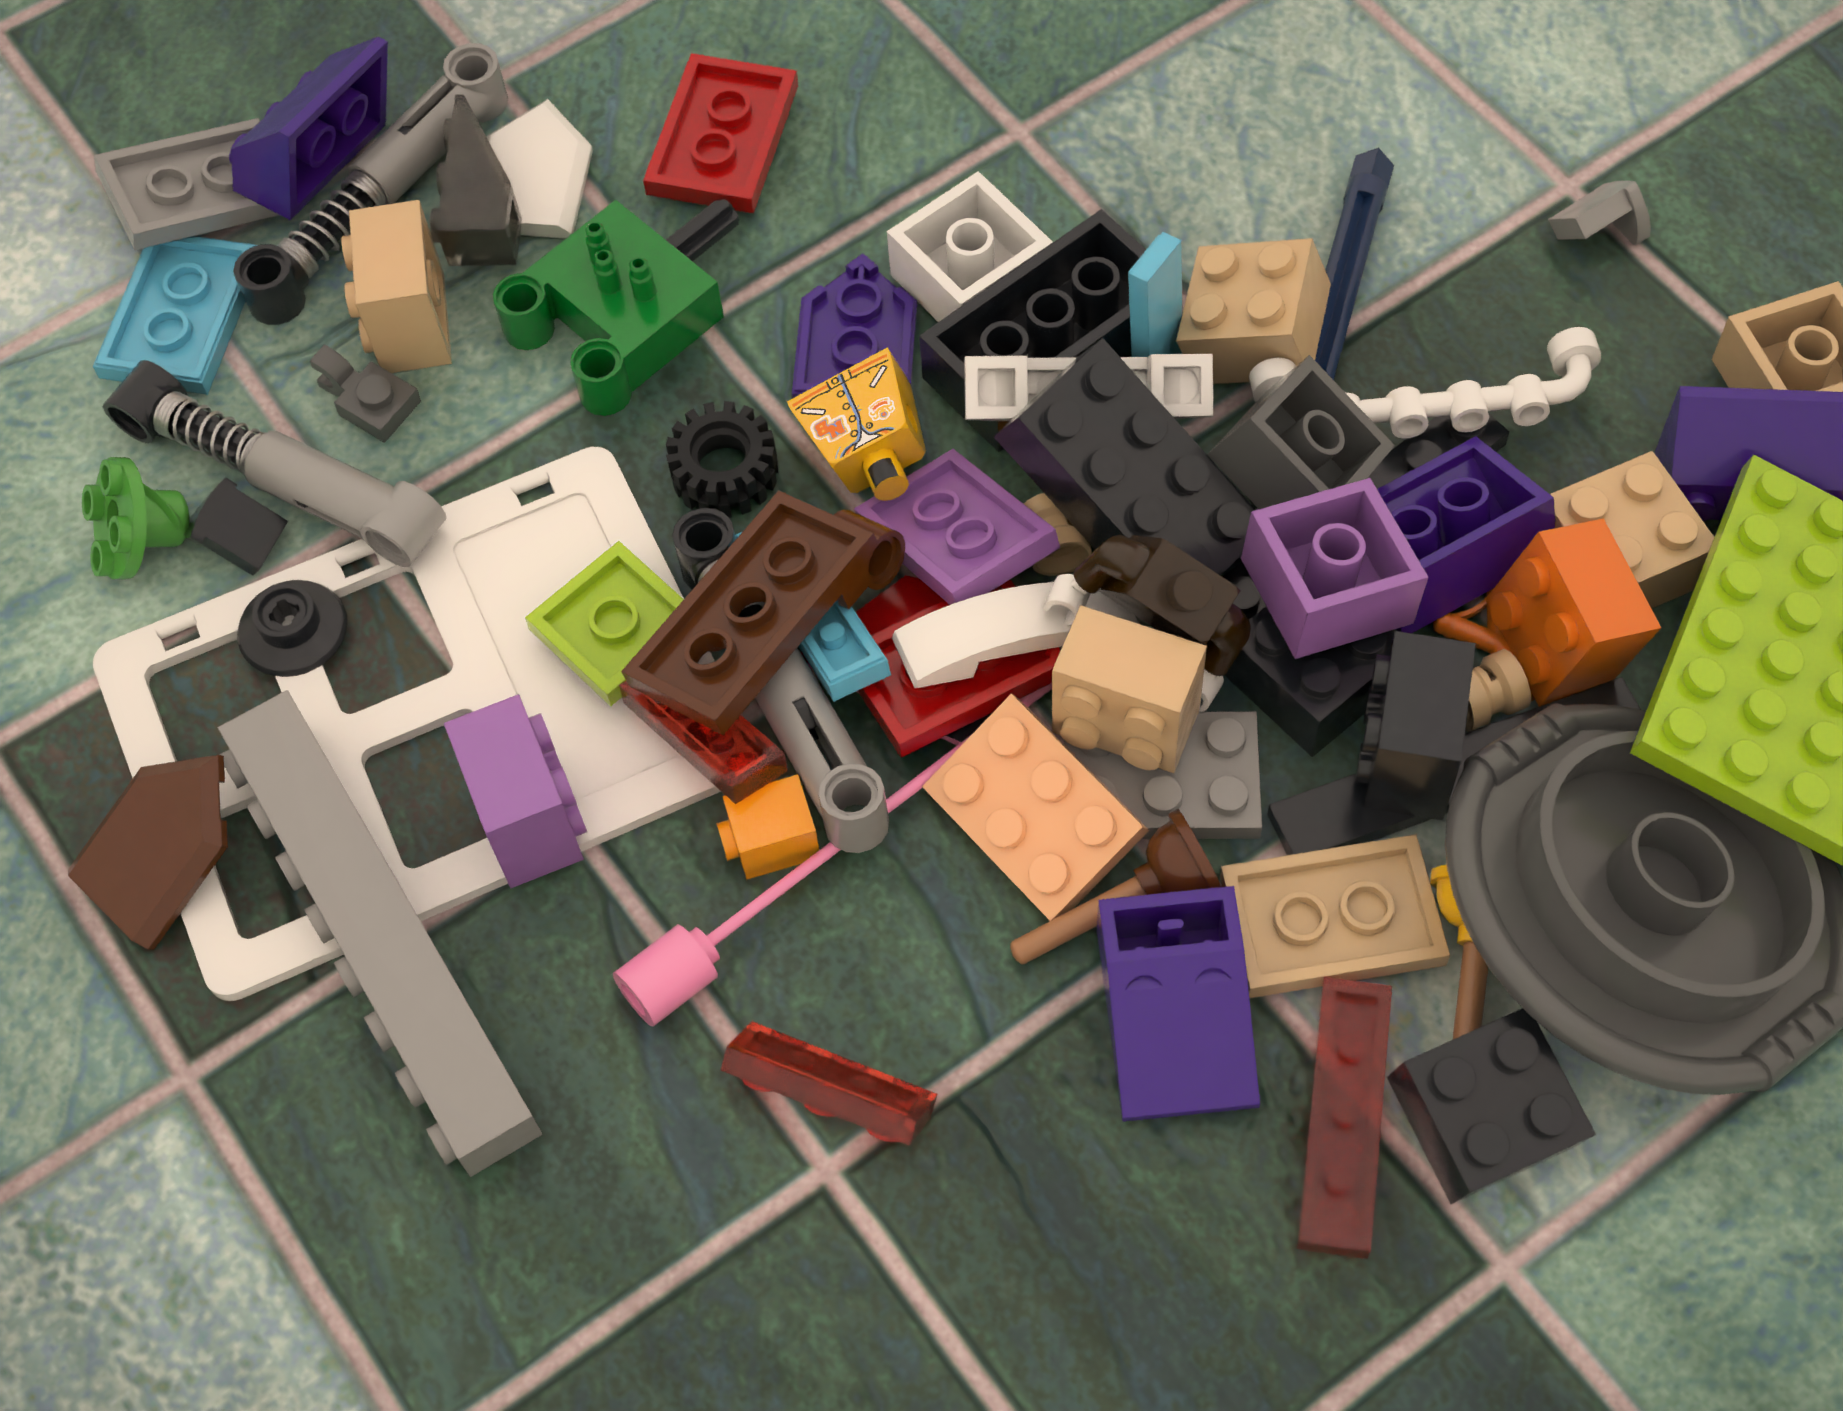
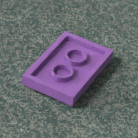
M954 449L908 475L909 486L901 496L888 501L878 500L874 496L854 508L855 513L902 534L905 540V556L902 564L949 605L991 592L1060 548L1054 527Z

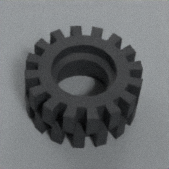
M724 401L723 411L715 412L714 402L703 404L705 415L700 417L693 408L685 413L687 426L677 421L672 427L674 438L668 437L666 442L667 462L678 498L683 496L684 505L691 510L697 504H699V508L714 509L715 507L719 508L729 518H732L731 507L739 506L742 515L751 512L750 499L753 498L761 505L768 499L766 488L774 490L777 483L775 473H779L772 429L768 430L767 421L762 415L755 419L754 410L746 405L743 406L739 414L736 413L735 402ZM721 448H733L745 454V460L740 465L727 471H709L703 469L700 465V461L705 455Z

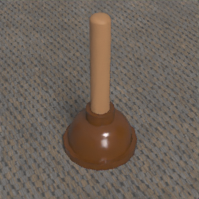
M1176 809L1167 815L1169 822L1160 827L1151 837L1146 849L1147 863L1133 870L1136 876L1013 940L1010 943V949L1015 960L1020 964H1026L1096 927L1098 900L1222 887L1200 843L1180 810Z

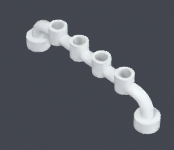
M1573 327L1556 334L1547 346L1554 372L1563 377L1558 380L1541 382V379L1536 375L1523 374L1502 386L1481 388L1480 384L1475 381L1464 380L1451 385L1444 392L1421 394L1417 388L1405 386L1394 389L1385 398L1360 400L1356 394H1346L1373 423L1390 422L1392 433L1398 438H1412L1420 435L1428 427L1427 418L1450 416L1455 430L1459 432H1472L1482 428L1488 422L1489 411L1509 409L1516 424L1531 426L1547 418L1550 413L1549 405L1571 401L1585 391L1591 379V371L1601 360V352L1592 330L1585 327ZM1270 358L1258 363L1249 374L1254 401L1257 402L1267 390L1296 367L1295 363L1286 358Z

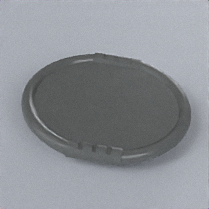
M1551 704L1469 756L1464 762V770L1451 797L1446 819L1445 852L1452 893L1462 921L1476 949L1493 975L1510 996L1534 1020L1557 1039L1586 1058L1633 1080L1663 1089L1691 1094L1724 1095L1753 1090L1758 1092L1769 1090L1843 1029V878L1836 863L1630 754L1646 713L1645 710L1606 704Z

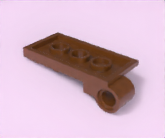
M778 490L621 672L629 686L724 735L836 601H838L840 606L850 609L867 587L873 590H880L893 581L904 560L905 540L900 532L851 510L844 509L832 515ZM756 602L765 603L764 607L757 614L750 617H738L742 609L749 604ZM726 649L724 654L715 662L698 664L701 657L708 651L716 652Z

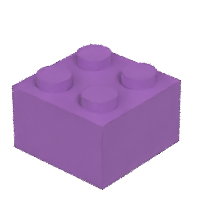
M1371 478L1251 512L1241 560L1295 659L1414 624L1429 577Z
M518 694L444 723L481 824L510 889L584 860L576 837L587 833V829L541 713L528 718Z

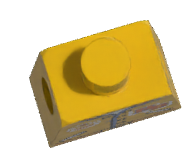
M888 347L787 401L790 410L850 493H859L871 486L874 496L878 500L888 501L901 496L907 490L909 481L903 469L921 460L926 449L911 384Z

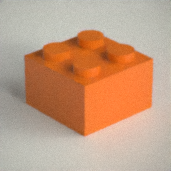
M1604 518L1539 531L1485 599L1490 608L1492 621L1501 630L1513 655L1522 666L1528 679L1530 690L1539 707L1614 680L1661 629L1655 614Z

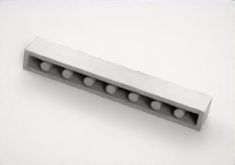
M286 690L219 726L218 729L229 747L227 751L219 754L224 756V767L237 788L249 783L257 800L246 806L265 839L277 834L286 851L275 858L293 890L296 891L306 886L315 903L305 908L304 911L321 941L326 943L335 938L341 948L344 957L334 962V965L351 995L355 997L365 992L375 1011L366 1015L364 1019L383 1052L395 1046L406 1066L396 1071L395 1075L414 1108L425 1102L429 1106L437 1123L427 1128L426 1131L444 1163L447 1165L458 1159L469 1176L472 1177L543 1135L289 691Z

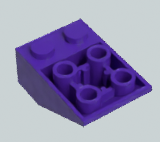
M1234 886L1098 900L1097 938L1122 1122L1260 1108L1245 950Z

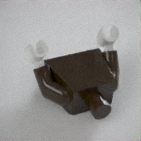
M1118 535L1105 540L1075 569L1074 575L1061 574L1057 576L1044 604L1045 611H1048L1053 605H1063L1069 608L1064 624L1072 625L1080 605L1086 606L1091 593L1101 592L1155 629L1207 646L1201 695L1203 702L1200 705L1199 712L1207 710L1223 685V676L1228 672L1246 645L1251 632L1249 619L1238 606L1233 604L1241 590L1171 542L1156 537L1132 535L1128 538Z

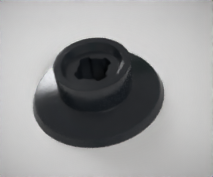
M306 580L280 582L260 592L245 608L237 630L238 646L246 661L263 673L280 677L305 674L326 663L340 648L347 631V613L340 598L322 584ZM293 615L292 623L283 626L282 623L285 621V617Z

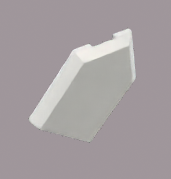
M548 99L483 138L461 222L462 231L565 239L574 233L593 149L592 145Z

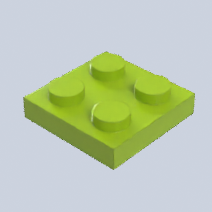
M618 541L528 614L525 619L529 630L608 705L612 706L632 689L621 671L684 599Z

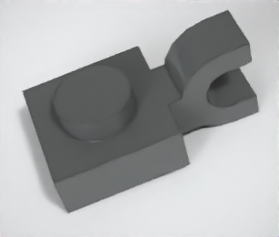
M325 344L310 360L312 368L322 373L317 379L318 386L333 395L339 396L334 402L338 415L384 443L421 402L417 388L372 361L359 373L354 370L342 355Z

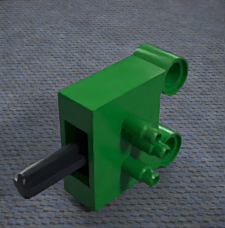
M614 200L523 273L509 275L496 285L493 292V301L505 339L511 346L517 349H538L552 338L555 330L554 320L556 318L560 319L585 341L573 351L570 359L581 404L594 415L607 416L616 414L623 410L630 402L632 392L724 317L718 282L693 261L738 226L739 215L727 200H716L665 240L621 203Z

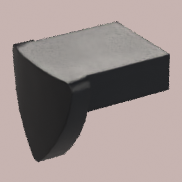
M226 477L205 498L190 517V524L184 535L197 545L202 544L249 574L254 575L260 570L288 520L236 489L237 484Z

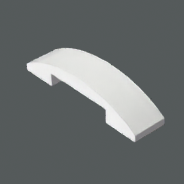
M1151 354L1148 357H1120L1175 419L1213 416V354ZM965 356V420L1010 421L1076 358Z
M1054 582L1017 586L975 596L933 611L895 630L892 640L914 688L973 678L978 663L981 661L1063 646L1072 626L1064 624L1069 608L1063 605H1053L1048 611L1044 610V604ZM1101 592L1090 594L1085 607L1139 624L1134 614Z

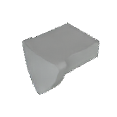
M1635 181L1605 183L1548 219L1558 240L1587 239L1610 223H1613L1633 245H1637L1650 237L1651 232L1649 213L1640 188Z

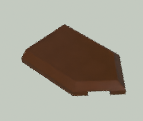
M223 755L140 767L68 869V876L131 941L146 949L154 950L228 848L227 821L221 820L219 783L225 782Z

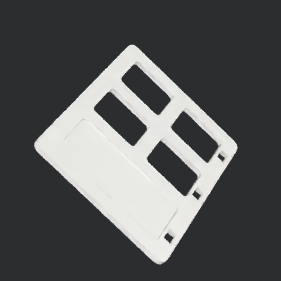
M588 447L441 506L446 513L447 519L409 567H401L391 563L375 552L364 539H360L104 643L94 655L93 668L132 778L140 767L177 761L149 686L151 677L159 671L237 640V630L241 616L247 605L260 592L280 582L306 580L326 586L341 598L399 573L410 572L415 575L452 659L453 667L447 675L353 714L341 711L323 665L305 674L275 677L281 692L288 690L420 921L508 884L488 838L420 867H406L365 770V763L372 755L444 726V723L518 694L528 718L541 713L587 829V833L576 837L581 852L750 779L759 766V755L757 746L741 715L727 732L721 735L633 688L615 704L610 706L528 628L525 619L528 614L618 541L683 598L614 456L604 448ZM550 482L553 494L521 506L516 495ZM371 554H376L379 565L347 578L345 577L342 566ZM294 616L285 617V621L282 623L283 626L291 624ZM191 627H197L200 635L199 638L166 650L162 639ZM708 651L701 657L698 664H710L715 661ZM225 767V782L219 783L221 819L246 809V805L257 800L249 783L237 788ZM216 866L213 867L181 912L204 981L216 997L225 1001L243 999L344 955L335 938L326 943L321 941L307 915L251 939L242 938Z

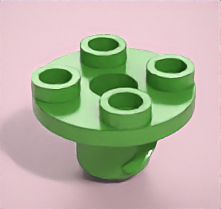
M110 457L102 460L96 485L86 484L84 486L82 512L85 520L93 521L95 541L91 546L90 562L95 576H108L111 579H131L136 575L141 566L145 547H178L185 541L186 537L184 534L190 524V515L184 496L177 490H153L143 484L139 470L130 458Z

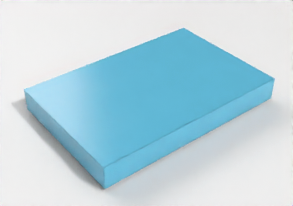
M192 236L143 248L93 364L100 379L123 382L141 360H147L157 364L173 375L186 392L208 395L245 304V299L233 272L235 262L243 252L257 245Z

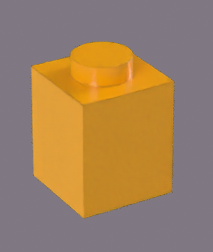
M798 774L722 796L728 820L716 823L727 861L740 857L746 880L802 864L819 851L816 829Z

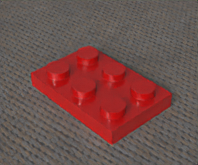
M691 53L643 179L646 195L707 206L716 200L725 199L733 206L734 210L754 214L799 86L797 70Z
M1008 580L991 592L1012 588L1015 585L1011 580ZM943 600L871 635L888 660L891 676L862 688L858 692L902 758L994 712L1010 694L1021 699L1051 684L1052 670L1061 651L1059 647L981 661L978 663L973 678L914 688L892 637L894 631L933 611L949 606Z

